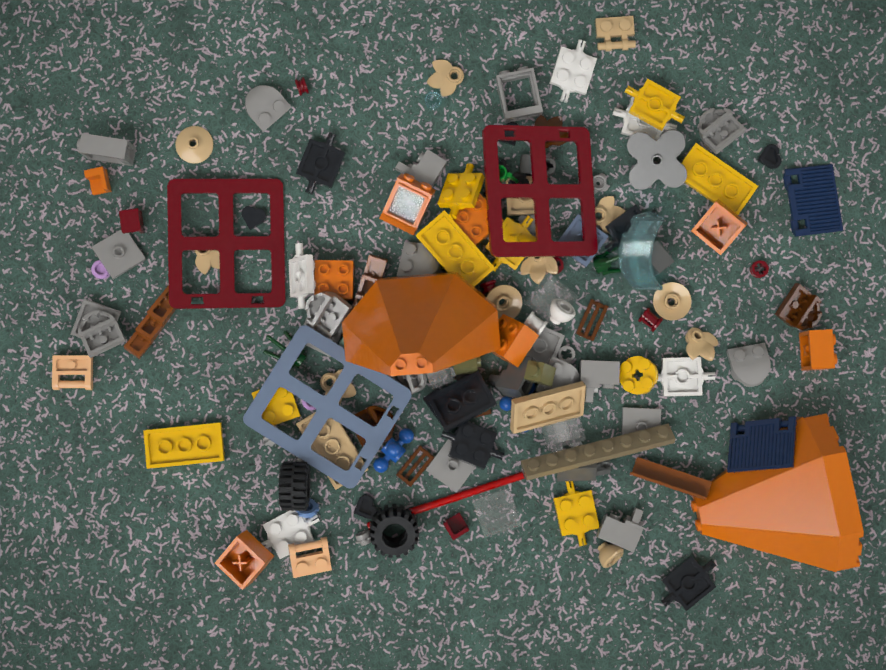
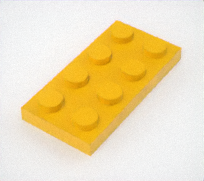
M697 143L693 145L682 161L687 170V178L684 183L713 203L719 199L737 215H739L758 188V185Z
M445 210L415 235L447 273L457 272L474 287L495 269L455 221L449 218Z
M222 422L143 430L147 469L225 461Z

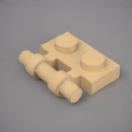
M633 16L595 19L596 39L604 38V42L597 43L598 50L610 52L612 49H622L624 51L629 48H636V41H628L627 38L628 36L635 35ZM621 37V41L611 42V38Z

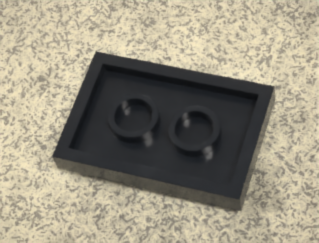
M479 371L427 397L445 433L497 406Z

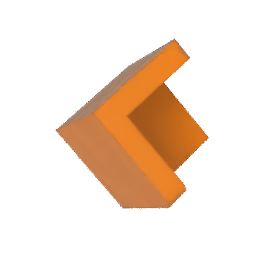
M102 166L84 170L85 178L90 182L93 195L112 192L107 169Z

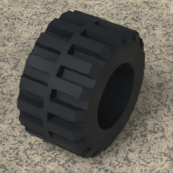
M283 461L279 472L280 507L282 511H306L310 501V467L307 462Z
M392 504V507L385 505L384 510L381 508L377 510V515L374 514L372 521H370V537L376 551L380 550V554L383 556L388 554L389 558H392L393 555L399 558L401 557L400 554L407 555L408 550L412 551L415 548L414 544L417 545L419 528L414 513H411L409 508L405 510L404 505L400 504V507H397L396 504ZM391 524H400L405 528L404 533L395 538L386 536L383 531Z

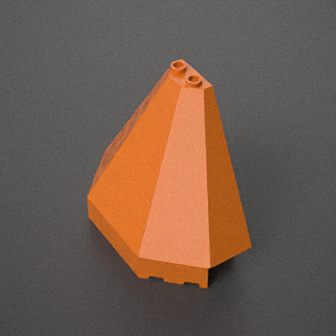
M457 272L379 278L342 322L345 360L389 376L426 374L446 369L501 348L497 306Z
M827 413L806 418L796 417L794 467L728 473L726 469L711 481L712 484L707 500L693 496L691 508L697 515L695 527L702 535L833 572L860 567L858 556L862 552V543L859 538L863 537L864 530L847 452L844 446L839 447V436L834 427L830 426Z

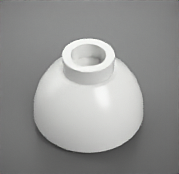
M563 299L552 300L550 320L554 324L559 325L575 317V310L570 303Z

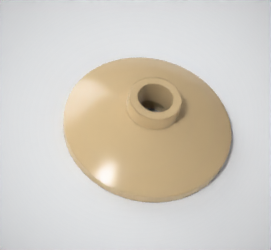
M187 127L179 133L176 139V151L184 161L193 164L200 163L211 155L213 139L210 133L202 127ZM195 140L196 145L190 146V142Z
M665 283L654 294V309L660 317L666 320L681 319L691 308V295L679 283ZM670 298L674 300V305L672 306L668 304V299Z
M510 285L496 286L486 297L497 306L498 319L502 314L514 319L522 308L521 294ZM504 299V304L500 305L499 301Z

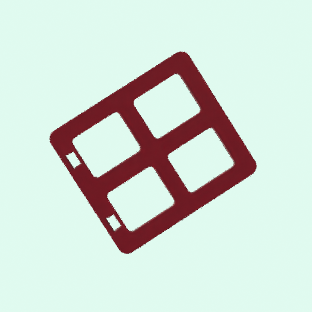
M487 125L482 130L489 249L491 255L494 257H573L595 255L598 251L591 144L588 129L585 127ZM505 131H514V137H505ZM559 132H568V138H560ZM498 141L529 142L532 184H502L500 182ZM546 141L576 143L579 184L548 183L545 152ZM502 198H531L534 201L535 242L504 241ZM550 198L580 200L582 241L554 242L551 239Z
M171 179L167 184L170 306L174 309L282 307L285 303L283 183L279 179ZM183 194L218 195V236L184 237L182 235L181 196ZM234 194H268L270 196L271 234L269 236L234 235ZM269 250L271 252L272 291L270 293L235 292V251ZM184 251H218L220 259V292L217 294H184L182 284V253ZM263 296L264 303H251L252 297ZM192 297H203L204 304H191Z

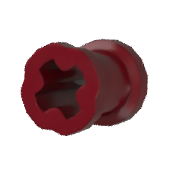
M648 307L638 321L646 324L651 328L650 331L654 332L663 321V318H658Z

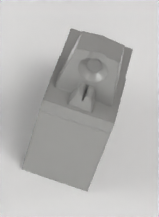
M427 149L425 153L422 152L416 161L418 165L410 163L406 166L399 161L395 170L402 174H410L415 180L426 182L433 187L446 167L447 161Z
M579 361V382L583 381L586 385V403H593V395L598 393L600 385H603L602 388L614 389V385H619V361Z
M635 507L632 515H627L622 522L620 521L621 517L612 513L609 516L604 515L596 537L634 553L644 529L642 527L644 522L640 521L644 511Z

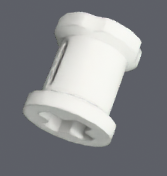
M534 311L531 312L524 322L526 326L533 329L538 335H540L548 321L538 318Z

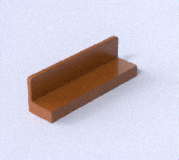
M639 457L636 459L633 471L630 472L632 476L703 500H707L712 484L711 481Z

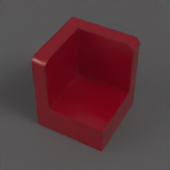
M140 209L119 211L123 234L133 232L145 233L142 211Z
M460 512L443 522L453 540L470 530Z

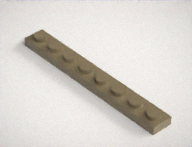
M668 423L521 460V467L528 481L673 444L676 438Z

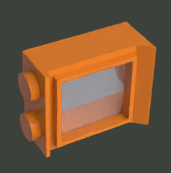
M401 173L397 177L379 219L414 235L436 190L426 182L415 180L410 174Z

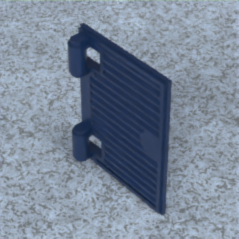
M833 164L785 169L783 180L785 189L788 192L792 217L790 224L793 235L798 237L843 231ZM792 175L798 176L799 184H792ZM799 220H805L806 229H799Z
M796 416L789 417V420L773 418L745 421L744 425H739L737 422L731 423L727 472L794 467Z

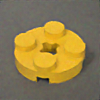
M633 356L621 364L619 380L625 391L636 395H643L650 392L657 383L658 370L656 365L649 359L642 356ZM637 370L643 373L639 381H637V378H634Z

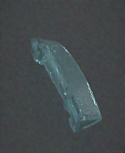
M650 211L634 215L630 220L631 226L628 232L623 233L620 242L619 266L623 277L628 280L633 288L663 290V286L658 283L652 269V249L664 217Z

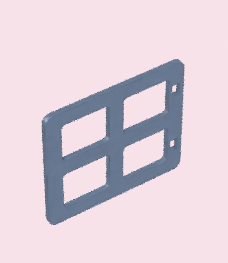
M303 325L298 328L244 414L243 421L248 427L307 462L346 488H354L408 404L412 394L410 389L386 374L347 362L343 347L313 328ZM307 343H311L344 365L342 372L327 395L320 394L290 375V369ZM356 374L362 375L393 395L392 402L376 426L368 424L339 405L341 397ZM280 387H283L316 408L315 415L299 439H294L262 418L263 412ZM395 406L399 409L391 419L387 414L391 407ZM329 418L334 419L366 440L365 445L349 470H344L311 448V445ZM360 457L367 459L361 469L355 466Z

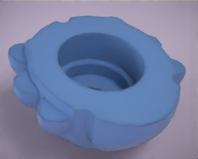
M310 499L306 511L296 512L300 517L312 518L317 515L319 504Z

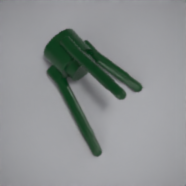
M619 247L614 248L611 252L606 251L596 256V259L593 260L597 274L602 273L603 276L611 273L636 271L641 268L637 266L608 269L612 267L611 262L633 253L628 251L610 259L606 257Z
M284 331V335L291 341L292 337L287 331ZM270 335L266 336L268 340L285 351L286 347ZM304 349L292 368L294 366L299 368L307 358V355L304 354ZM263 351L264 354L277 360L281 357L272 352Z

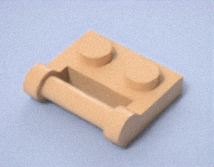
M53 355L52 389L85 388V390H93V357L90 358L88 355ZM60 375H85V381H61Z
M327 537L294 545V543L288 544L293 578L332 570ZM322 547V551L296 556L297 552Z

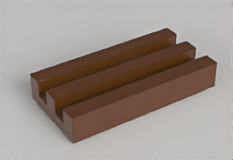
M590 299L575 334L593 342L609 306ZM592 305H595V310L591 316L585 332L582 333L581 330L592 308ZM599 308H602L603 310L592 332V335L589 336L588 333L599 311Z
M420 445L396 476L411 487L435 457ZM421 450L423 452L421 457L405 476L401 475ZM427 455L429 459L411 481L407 480Z

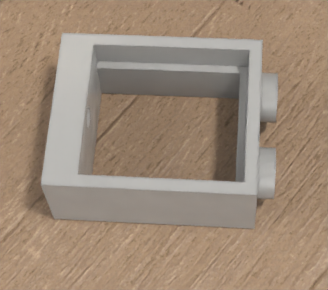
M524 66L514 72L505 70L496 75L495 81L505 123L542 115L543 109L534 68ZM529 78L535 106L508 111L502 83Z
M81 133V138L77 141L78 152L88 160L133 166L136 147L128 140Z

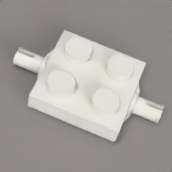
M581 39L578 40L576 50L562 46L559 50L549 84L558 86L563 90L561 102L564 100L567 103L570 93L576 92L583 95L587 93L597 58L586 55L583 52L586 41L582 42Z
M631 97L626 111L616 107L613 111V115L623 118L621 134L631 136L636 132H645L657 140L663 130L677 128V125L666 123L661 131L628 113L633 105L634 97Z
M296 243V255L289 259L290 297L298 298V309H304L306 304L305 297L315 293V263L313 255H303V243Z
M690 357L661 358L662 369L660 374H658V381H661L663 397L702 396L704 380H715L716 376L708 377L715 375V372L703 371L701 357H697L694 360Z
M288 511L263 524L268 540L261 544L267 549L272 547L279 559H282L289 555L288 544L294 543V545L315 541L311 534L310 526L320 522V519L312 521L318 515L306 519L298 516L296 511Z

